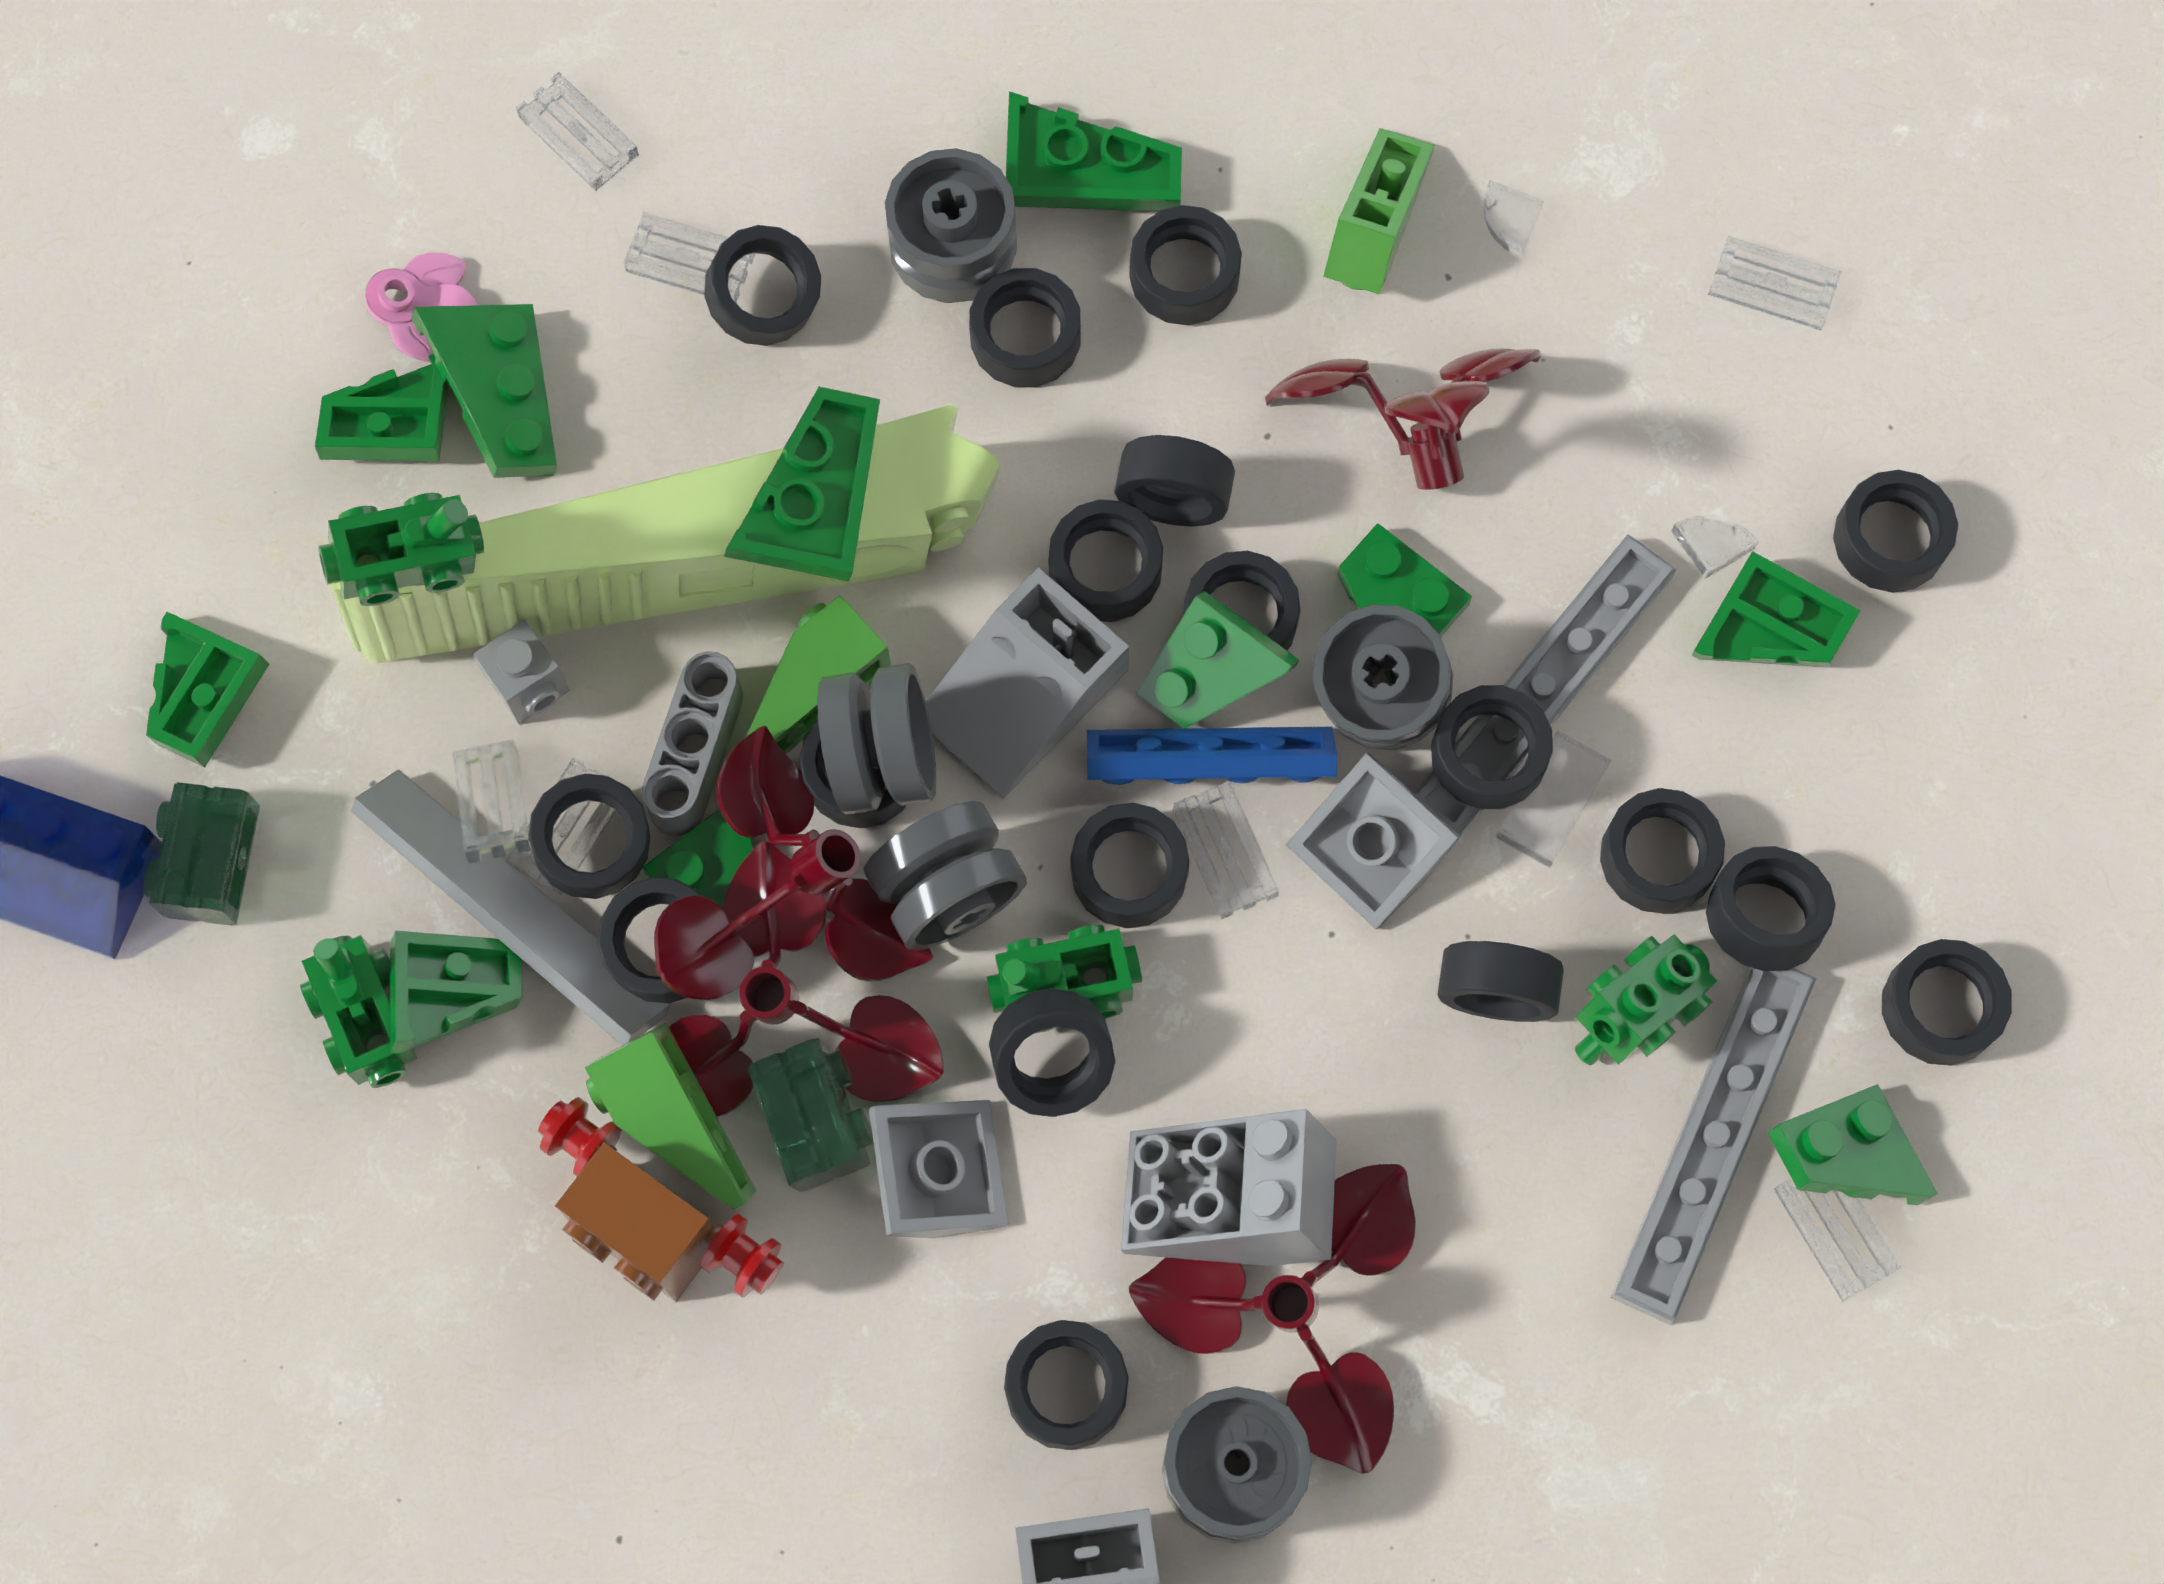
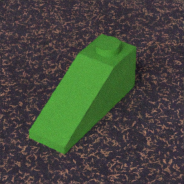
M1379 128L1339 216L1323 277L1341 282L1346 287L1354 290H1366L1380 294L1393 264L1435 145Z
M841 595L837 596L828 605L819 603L813 606L801 617L797 624L798 629L789 640L747 736L759 727L767 726L778 746L787 754L804 740L818 720V686L822 677L854 672L868 687L878 668L891 666L888 646Z
M666 1022L599 1057L585 1067L590 1077L586 1080V1086L594 1105L603 1114L609 1112L615 1125L733 1210L744 1205L756 1192L752 1181Z

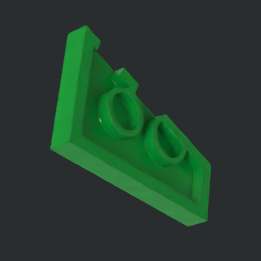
M1009 91L1006 179L1013 189L1015 207L1160 211L1181 205V147L1117 126L1109 130L1079 120L1078 113L1059 107L1057 112L1030 104L1029 97Z
M533 304L414 307L411 319L420 336L424 335L436 357L435 365L443 381L449 382L463 409L462 418L493 478L553 476L557 462Z
M818 387L767 480L756 495L739 529L736 530L728 544L724 557L849 582L853 573L880 399Z

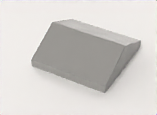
M1366 753L1287 842L1286 846L1373 928L1379 929L1430 877L1459 840L1460 836L1370 753Z
M990 1100L873 1106L869 1109L887 1236L933 1239L1003 1228L1009 1225Z

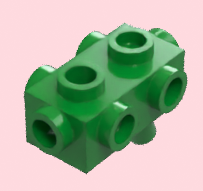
M439 493L416 495L406 500L404 506L380 511L375 506H359L342 512L338 519L328 521L329 544L318 546L326 584L339 582L343 598L359 597L360 604L363 606H377L391 602L399 597L398 588L422 583L425 584L426 591L431 593L455 589L465 582L463 575L474 573L476 554L484 553L482 532L476 514L468 516V510L462 503L460 495L443 498ZM363 555H373L380 560L377 563L358 567L356 565V561Z
M1088 925L1074 929L1067 934L1068 939L1043 944L1042 938H1026L1012 942L1006 946V952L995 954L998 974L986 976L993 1012H1003L1007 1005L1027 993L1053 988L1074 991L1092 1001L1105 1019L1117 1016L1123 1012L1121 1003L1133 1001L1132 984L1142 982L1135 945L1123 946L1120 928L1105 931L1103 925ZM1091 968H1099L1106 973L1107 980L1103 983L1087 985L1083 980V975ZM1057 1027L1039 1030L1036 1033L1046 1032Z
M1675 934L1662 944L1653 936H1650L1624 959L1625 963L1630 967L1627 971L1622 973L1615 964L1604 971L1586 988V991L1593 999L1575 1016L1589 1032L1575 1046L1577 1056L1588 1065H1593L1606 1052L1618 1065L1638 1049L1648 1057L1674 1035L1676 1031L1669 1025L1677 1019L1684 1027L1690 1024L1713 1003L1705 993L1717 980L1709 972L1710 963L1705 953L1697 946L1691 944L1684 945Z
M361 935L353 939L351 936H339L319 941L314 947V956L301 961L309 981L300 984V988L313 1017L317 1019L324 1016L332 1037L323 1040V1045L332 1067L337 1075L347 1072V1075L358 1085L369 1081L372 1088L384 1087L400 1080L407 1074L404 1065L418 1058L413 1048L402 1053H390V991L388 988L390 987V958L384 948L373 952L372 947ZM377 1034L386 1035L387 1044L367 1052V1043L371 1037Z

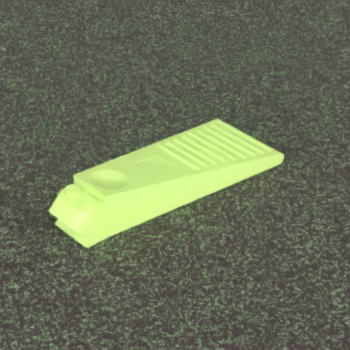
M952 405L876 425L853 573L849 582L724 557L728 544L736 530L739 529L756 495L784 449L781 448L481 522L479 524L484 542V553L476 554L474 573L463 575L465 582L461 586L449 591L431 593L426 591L425 584L422 583L398 588L400 595L391 602L377 606H363L360 604L359 597L344 599L339 582L330 585L353 649L357 652H362L363 656L371 662L382 663L485 646L524 619L536 636H543L924 572L929 547L934 552L943 551L955 547L965 540L963 533L972 529L994 490L1000 463L988 450L953 432L958 408ZM363 555L356 561V565L358 567L377 563L380 560L373 555Z

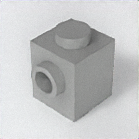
M525 619L473 653L486 679L518 724H521L533 715L544 712L554 705L561 696L570 691L559 666Z

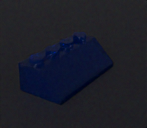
M0 775V920L115 960L166 846L143 824Z

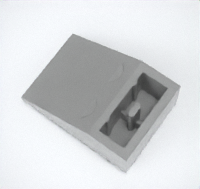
M1038 567L994 611L927 698L926 704L932 736L996 794L1004 799L1128 672L1129 645Z
M1307 1109L1130 1131L1121 1251L1124 1254L1263 1266L1331 1260L1336 1139Z
M1149 1508L1015 1528L1023 1584H1160Z

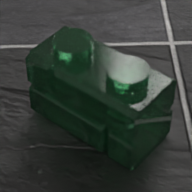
M174 783L171 801H162L157 813V835L163 838L158 861L151 860L148 863L144 875L145 896L150 897L149 904L163 917L230 926L237 925L260 811V805L249 792L234 788L216 786L210 788L198 784Z
M819 1038L810 1039L785 1049L782 1053H775L747 1066L790 1187L799 1192L808 1191L833 1181L834 1178L843 1177L871 1164L865 1147L874 1144L872 1130L863 1110L858 1108L852 1111L844 1088L853 1085V1078L840 1049L831 1052L829 1046Z

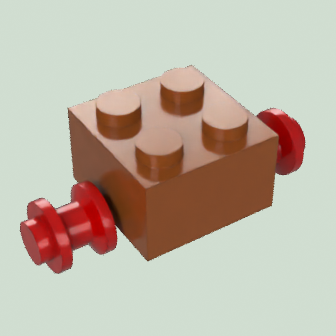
M577 1097L566 1104L561 1100L547 1112L538 1128V1132L543 1135L540 1150L548 1156L564 1150L576 1159L573 1174L577 1177L555 1205L568 1220L562 1231L569 1235L574 1243L601 1263L610 1254L617 1258L619 1262L614 1269L624 1276L623 1279L645 1296L655 1301L658 1295L663 1292L677 1302L701 1269L710 1273L721 1266L736 1276L734 1292L742 1298L746 1297L753 1289L760 1295L763 1294L777 1278L784 1265V1262L777 1258L781 1250V1243L774 1238L762 1244L755 1242L745 1234L748 1219L740 1213L734 1215L724 1226L718 1224L714 1227L708 1217L618 1153L615 1146L620 1138L622 1129L616 1126L613 1121L600 1128L586 1118L589 1104L586 1101Z

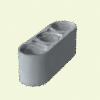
M706 651L696 654L684 666L643 782L642 798L654 825L668 835L680 836L687 834L700 824L703 819L742 705L743 693L734 664L728 657L718 652ZM718 678L727 682L725 689L716 696L706 697L697 693L701 684L706 680ZM702 734L708 737L705 747L699 752L690 754L678 750L681 741L689 735ZM681 790L689 794L685 805L677 810L666 811L658 807L661 798L670 791Z

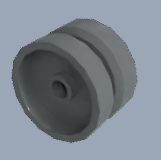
M957 148L934 150L909 161L892 179L885 199V211L891 260L903 283L922 297L944 303L973 301L977 291L993 276L1011 269L1017 252L1014 196L1011 185L999 167L977 153Z
M1372 604L1345 614L1326 631L1314 655L1313 684L1323 711L1346 738L1370 749L1396 750L1420 742L1437 727L1443 710L1452 701L1453 671L1441 636L1424 617L1401 606ZM1382 670L1393 672L1397 679L1394 685L1389 686L1382 682L1376 688L1374 687L1373 680L1378 672Z
M910 663L878 668L871 682L870 692L866 683L854 672L822 677L819 682L817 697L821 747L827 777L840 811L848 815L877 810L884 796L885 786L890 796L901 806L933 801L936 794L937 778L933 736L925 696L915 667Z
M977 801L959 803L930 814L888 840L869 858L864 866L865 876L879 901L898 904L891 915V920L907 950L920 951L936 947L963 935L1003 910L1019 896L1027 885L1026 875L1011 850L993 848L999 838V830L983 803Z
M1235 1386L1208 1392L1183 1410L1168 1435L1162 1474L1168 1500L1185 1524L1209 1539L1236 1544L1264 1538L1289 1519L1308 1489L1312 1457L1306 1431L1288 1406L1264 1391ZM1232 1451L1236 1452L1238 1459L1245 1455L1249 1458L1250 1467L1242 1476L1231 1475L1224 1466L1226 1455Z

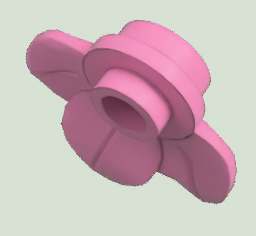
M446 253L421 254L414 257L403 270L396 268L382 270L370 279L365 292L367 309L380 323L389 326L394 345L407 356L430 362L428 355L434 353L424 335L420 336L411 319L414 307L470 306L479 304L466 289L458 285L465 273V261ZM389 289L400 290L405 293L407 298L402 301H392L386 296L385 292Z

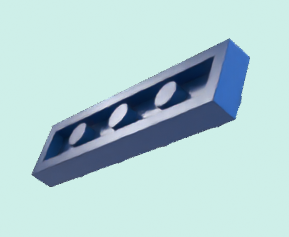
M1332 726L1087 730V780H1102L1112 785L1128 784L1135 779H1163L1173 784H1186L1196 779L1225 778L1234 783H1249L1258 778L1287 777L1296 782H1312L1320 777H1337V751Z

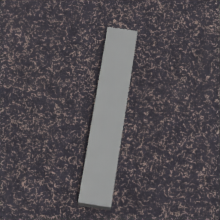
M1627 534L1505 682L1504 686L1529 696L1543 709L1550 726H1552L1673 578L1677 569ZM1478 715L1455 743V749L1460 764L1469 773L1487 781H1503L1510 778L1528 756V741L1523 731L1511 720L1497 715ZM1434 770L1414 793L1455 831L1460 838L1484 810L1459 802L1441 786Z
M396 770L355 797L351 810L354 815L621 1045L643 1035L667 1016L672 1003L647 1002L621 987L604 967L596 937L401 770Z
M1749 967L1610 1298L1666 1324L1671 1325L1674 1323L1816 981L1815 977L1795 968L1788 971L1765 972Z

